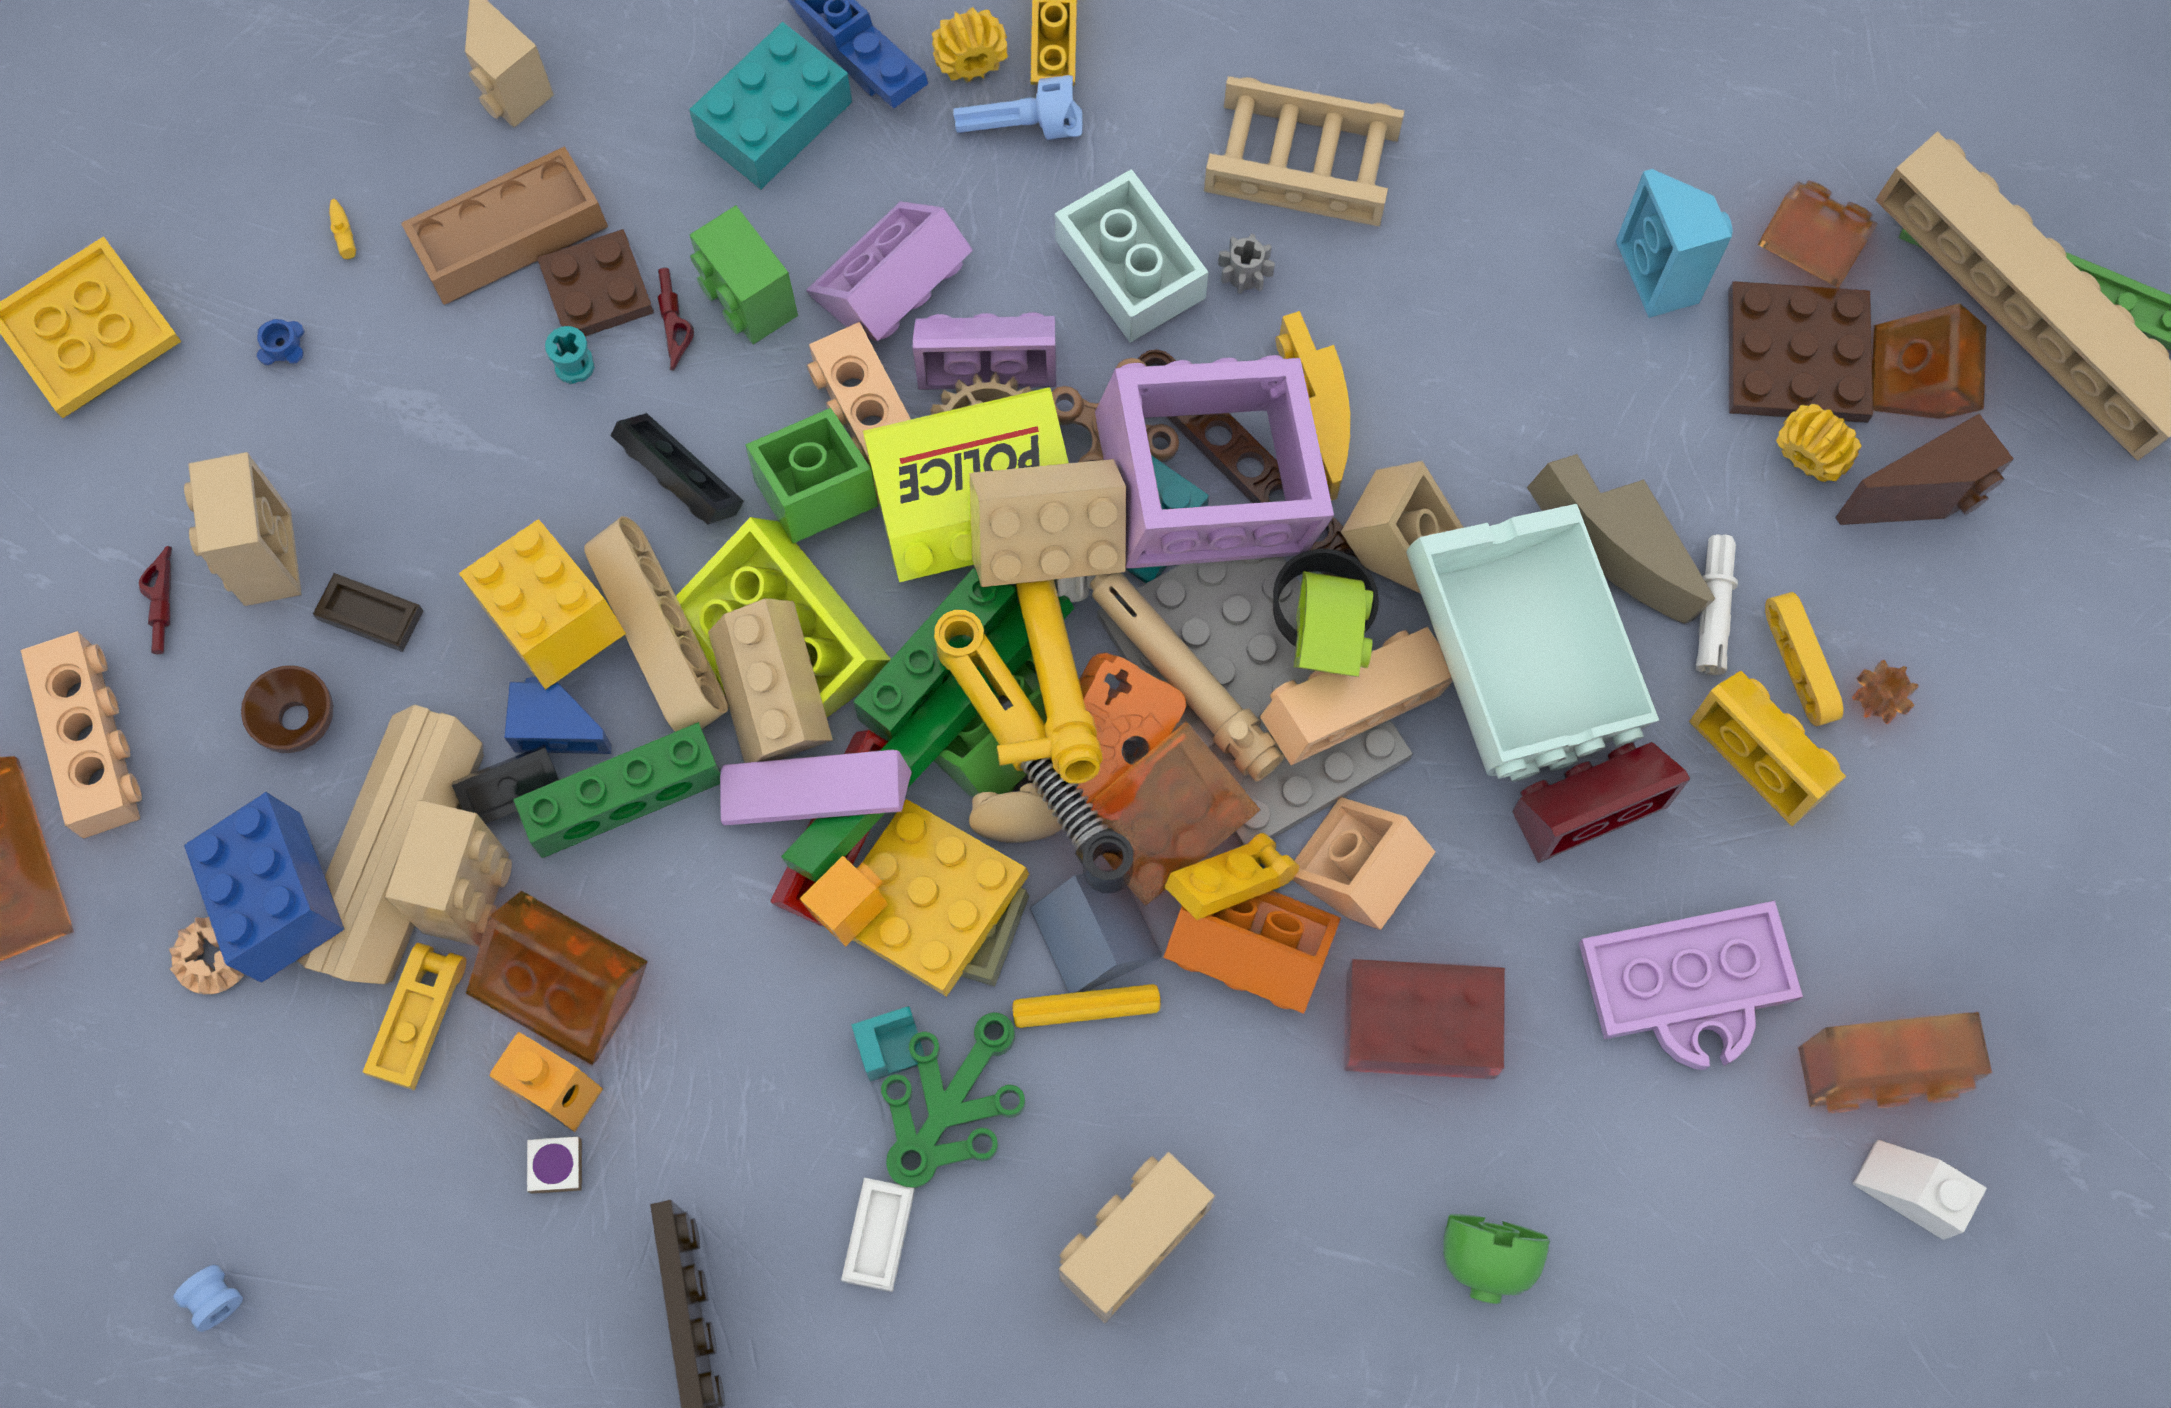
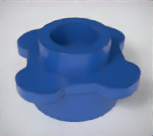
M273 319L259 327L257 340L261 349L257 352V358L262 364L271 365L275 361H287L290 364H295L302 359L304 352L300 348V337L304 334V328L299 322L290 321L288 323L282 319ZM284 340L282 346H277L279 341Z

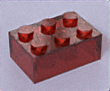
M1352 959L1346 972L1344 1071L1495 1079L1504 1069L1505 968Z

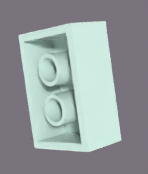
M1132 169L1055 213V241L1130 343L1206 298L1207 269Z

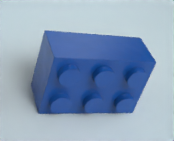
M268 792L263 793L184 844L225 965L262 983L345 930L301 813Z

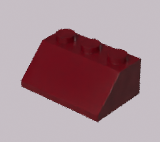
M1653 742L1636 748L1634 743H1628L1607 755L1609 760L1592 766L1590 761L1583 762L1564 773L1565 779L1549 785L1547 780H1542L1526 787L1520 792L1522 797L1518 800L1512 813L1537 862L1540 863L1668 808L1689 782L1690 777L1688 773Z

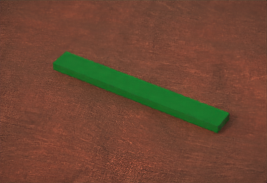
M1063 595L1061 597L1058 596L1063 618L1065 619L1075 608L1069 597ZM1020 602L987 636L1012 675L1032 655ZM978 666L977 670L995 695V690ZM953 674L880 750H897L901 753L912 771L908 788L978 713ZM885 813L816 818L786 850L781 858L789 868L816 883L842 856L845 857Z

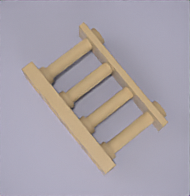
M1228 76L1224 108L1235 110L1225 154H1209L1204 192L1380 227L1388 188L1375 185L1384 140L1398 142L1405 110L1394 109L1384 103L1369 104L1261 83L1259 80L1250 77L1240 79ZM1253 114L1279 119L1270 161L1267 164L1243 159ZM1297 122L1323 127L1314 170L1311 173L1287 168ZM1340 131L1367 136L1358 180L1355 182L1331 176Z

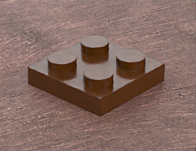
M624 229L537 257L561 327L571 326L579 329L584 336H588L654 314Z

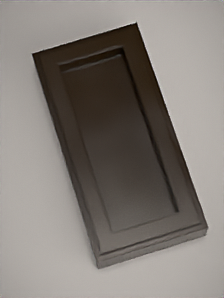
M334 573L313 615L321 622L403 652L423 613V609L419 604Z

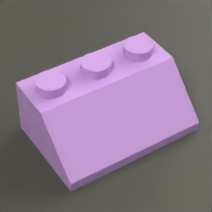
M900 201L806 291L844 326L849 327L860 322L868 339L879 341L892 335L898 329L899 321L911 309H916L926 303L931 297V290L941 280L956 274L963 266L962 260L973 249L943 207Z
M1031 312L1022 314L1019 317H998L994 314L983 313L973 318H952L948 315L936 314L929 316L927 319H915L913 354L918 390L956 389L955 384L958 379L967 386L973 385V377L976 373L982 378V383L990 382V378L995 372L1000 377V384L1004 385L1014 376L1015 380L1018 381V388L1027 386L1056 387L1055 316H1044L1040 313Z

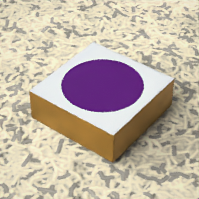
M580 1137L527 1140V1191L530 1194L582 1190V1139Z

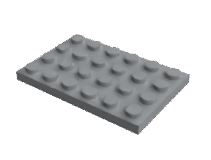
M1284 557L1181 564L1137 588V591L1243 709L1249 708L1261 721L1260 728L1264 733L1269 731L1260 716L1272 701L1270 694L1288 681L1295 680L1297 685L1303 683L1315 672L1313 670L1294 668L1296 647L1281 634L1274 619L1273 589L1279 571L1287 563ZM1297 577L1293 578L1284 587L1279 597L1280 609L1285 619L1295 630H1297L1296 614L1301 583ZM1122 598L1117 599L1133 617H1136V614ZM1103 608L1097 610V618L1122 658L1137 665L1139 669L1153 677L1168 683ZM1187 703L1184 714L1171 733V736L1241 846L1248 844L1260 833H1266L1272 839L1336 803L1341 797L1345 798L1411 760L1413 755L1392 721L1388 720L1296 764L1290 765L1286 757H1284L1282 762L1270 774L1259 781H1255L1250 775L1244 776L1233 764L1235 758L1231 753L1224 754L1213 741L1214 734Z

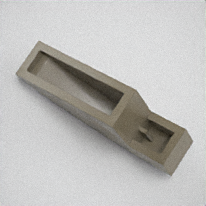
M1578 454L1547 463L1527 486V489L1542 511L1573 504L1578 505L1604 576L1643 604L1686 624L1693 621L1716 599L1644 479L1600 493Z

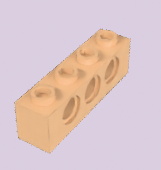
M858 322L809 344L813 362L807 364V369L818 390L826 388L831 398L830 401L826 402L827 408H832L841 424L845 425L851 439L871 468L863 431L911 420L862 325ZM851 378L862 381L855 387H845L842 385L844 381ZM869 416L882 418L875 425H864L861 423L863 419ZM876 491L877 501H878V504H880V503H879V499H878V495H877V491Z
M76 631L20 650L65 826L84 839L140 820L136 802L142 800V794L135 776L132 773L129 774L125 758L130 757V748L123 732L116 728L113 715L119 713V707L113 691L110 687L105 686L102 672L107 671L108 666L98 644L92 645ZM81 683L78 692L67 697L69 689L73 685ZM93 725L91 733L85 739L78 741L80 732L84 728ZM104 768L101 779L89 785L92 774Z

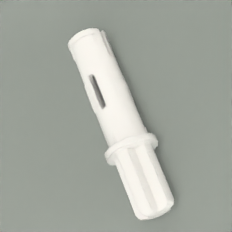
M1730 535L1710 536L1707 547L1705 575L1702 576L1716 599L1700 615L1699 648L1695 670L1698 672L1705 671V674L1721 675L1727 672L1732 590L1738 586V580L1733 577L1736 543Z

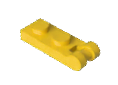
M1260 833L1246 845L1171 872L1165 888L1196 920H1199L1288 884L1298 873L1299 865L1289 855L1282 856L1276 850V842L1266 833ZM1262 863L1266 868L1263 869L1259 864Z
M418 942L414 945L362 1071L364 1074L415 1091L454 989L464 975L467 963L466 957L454 953L444 956L434 953L432 946ZM427 971L438 975L433 987L421 983L423 975Z

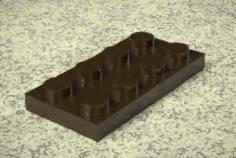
M672 1200L652 1203L650 1207L681 1408L725 1407L720 1375L714 1376L709 1360V1355L717 1353L715 1333L712 1323H706L702 1315L700 1303L708 1301L707 1282L704 1271L698 1270L696 1264H694L692 1252L693 1250L700 1249V1237L695 1218L690 1219L688 1212H684Z

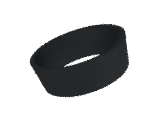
M1313 549L1294 556L1282 567L1274 583L1273 615L1281 634L1295 647L1297 630L1285 619L1280 609L1279 597L1284 587L1293 578L1303 574V571L1328 572L1342 578L1363 581L1365 590L1373 591L1371 613L1369 619L1365 620L1364 634L1373 624L1379 606L1378 590L1371 574L1355 558L1337 550Z

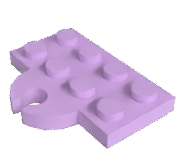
M1775 901L1583 938L1579 942L1604 1040L1653 1030L1664 1051L1676 1062L1694 1069L1706 1070L1710 1067L1709 1056L1698 1044L1700 1031L1712 1030L1721 1037L1723 1049L1720 1059L1725 1066L1738 1058L1750 1045L1756 1028L1755 1009L1795 1002L1803 997Z

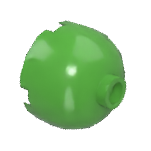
M1450 1214L1444 1233L1443 1255L1447 1269L1458 1282L1471 1287V1298L1487 1303L1500 1304L1502 1295H1520L1531 1289L1541 1276L1547 1260L1550 1243L1547 1235L1502 1221L1503 1225L1484 1222L1486 1217Z

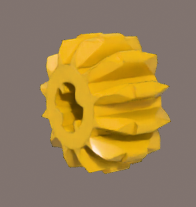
M971 7L963 14L955 11L952 19L940 20V29L931 33L934 50L933 56L936 65L940 67L942 73L948 74L951 81L963 78L968 83L973 77L980 76L985 78V73L999 70V62L1008 57L1006 32L998 18L993 17L989 9L977 13Z
M1816 404L1809 406L1801 405L1795 412L1793 411L1783 422L1784 426L1778 432L1779 436L1776 439L1778 446L1783 449V456L1790 459L1794 463V467H1799L1806 476L1813 475L1822 482L1827 480L1837 481L1842 474L1845 475L1854 464L1853 461L1857 458L1858 452L1862 447L1859 439L1855 437V430L1848 427L1844 423V419L1836 417L1830 409L1824 411Z

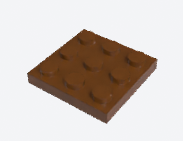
M1733 281L1728 289L1729 413L1788 417L1801 405L1809 406L1816 404L1824 411L1830 409L1836 417L1842 418L1844 421L1868 423L1873 416L1870 290Z

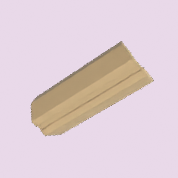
M415 704L392 715L325 874V879L345 930L299 958L297 961L304 968L329 974L332 977L345 981L386 984L393 981L415 925L385 898L417 800L462 810L452 787V782L477 772L484 757L483 743L456 717L432 712L428 708Z

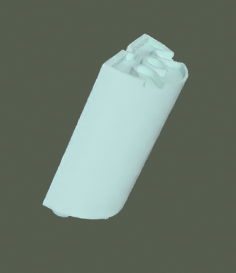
M1577 504L1512 517L1492 526L1484 523L1419 537L1409 546L1406 552L1488 776H1498V779L1510 776L1511 781L1515 782L1539 773V768L1549 766L1550 771L1559 770L1577 763V757H1583L1604 749L1605 744L1614 741L1616 747H1620L1640 740L1644 737L1641 729L1659 721Z

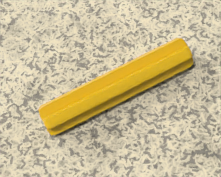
M1148 984L1016 999L1013 1001L1012 1010L1015 1026L1025 1028L1157 1013L1160 1011L1161 1000L1158 986Z

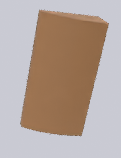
M565 146L401 222L443 305L538 261L537 257L561 250L608 227L597 199Z

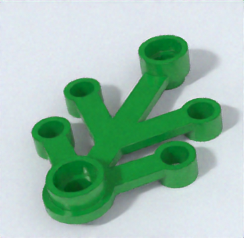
M994 1012L982 1016L977 1021L974 1029L976 1043L945 1092L937 1060L940 1054L937 1038L929 1032H919L911 1038L909 1052L912 1059L918 1064L929 1114L918 1134H916L908 1104L913 1094L909 1080L902 1075L894 1074L883 1081L881 1094L884 1101L890 1106L897 1142L890 1148L887 1154L886 1165L889 1175L898 1185L918 1188L927 1184L934 1177L937 1167L970 1159L988 1161L996 1155L998 1150L997 1137L987 1128H978L972 1131L967 1140L942 1145L936 1144L946 1128L1000 1115L1006 1118H1014L1024 1110V1093L1015 1085H1004L998 1089L995 1095L963 1102L991 1057L1003 1055L1011 1049L1015 1040L1014 1026L1007 1016ZM991 1024H998L1004 1029V1033L1000 1039L990 1040L984 1034L985 1029ZM922 1040H928L934 1045L933 1052L925 1057L919 1056L915 1052L916 1045ZM902 1083L906 1086V1094L901 1099L894 1100L888 1096V1089L892 1084ZM1007 1093L1016 1094L1020 1099L1019 1105L1012 1110L1004 1109L1000 1104L1003 1095ZM980 1136L989 1137L992 1141V1148L987 1153L981 1154L973 1149V1142L976 1138ZM911 1152L919 1154L922 1159L920 1166L915 1170H907L902 1165L904 1156Z

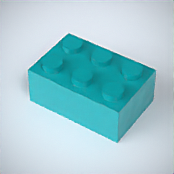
M782 21L689 109L697 139L761 190L852 103L848 73Z

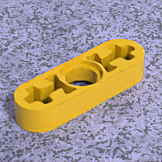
M1794 592L1768 598L1765 602L1767 622L1808 720L1814 726H1820L1842 719L1843 702L1801 600Z

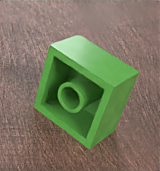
M736 205L689 234L695 252L690 255V259L700 274L696 278L697 282L710 301L717 298L725 309L722 311V314L735 334L743 331L754 345L798 316L789 272Z
M832 408L745 444L754 482L793 544L878 506L872 470Z

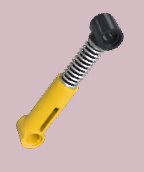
M953 610L945 613L938 620L934 631L940 662L951 671L999 745L1046 738L1044 721L984 634V628L980 619L966 610ZM957 635H966L973 639L964 648H954L948 644ZM978 666L987 678V680L989 681V683L991 684V686L993 687V689L995 690V692L997 693V695L999 696V698L995 697V695L993 694V692L991 691V689L989 688V686L977 670ZM1051 757L1014 763L1013 766L1017 771L1029 774L1028 779L1033 781L1035 788H1038L1037 793L1043 795L1042 800L1044 802H1048L1047 808L1053 810V816L1058 817L1057 823L1063 824V831H1068L1067 837L1072 839L1071 844L1076 849L1075 854L1083 865V874L1086 882L1094 890L1101 893H1115L1129 884L1133 875L1132 846L1122 834L1103 824V818H1096L1098 811L1091 810L1093 803H1086L1088 796H1081L1083 789H1077L1078 784L1064 781L1060 774L1054 770ZM1111 853L1118 856L1122 864L1116 870L1103 871L1094 862L1100 855Z

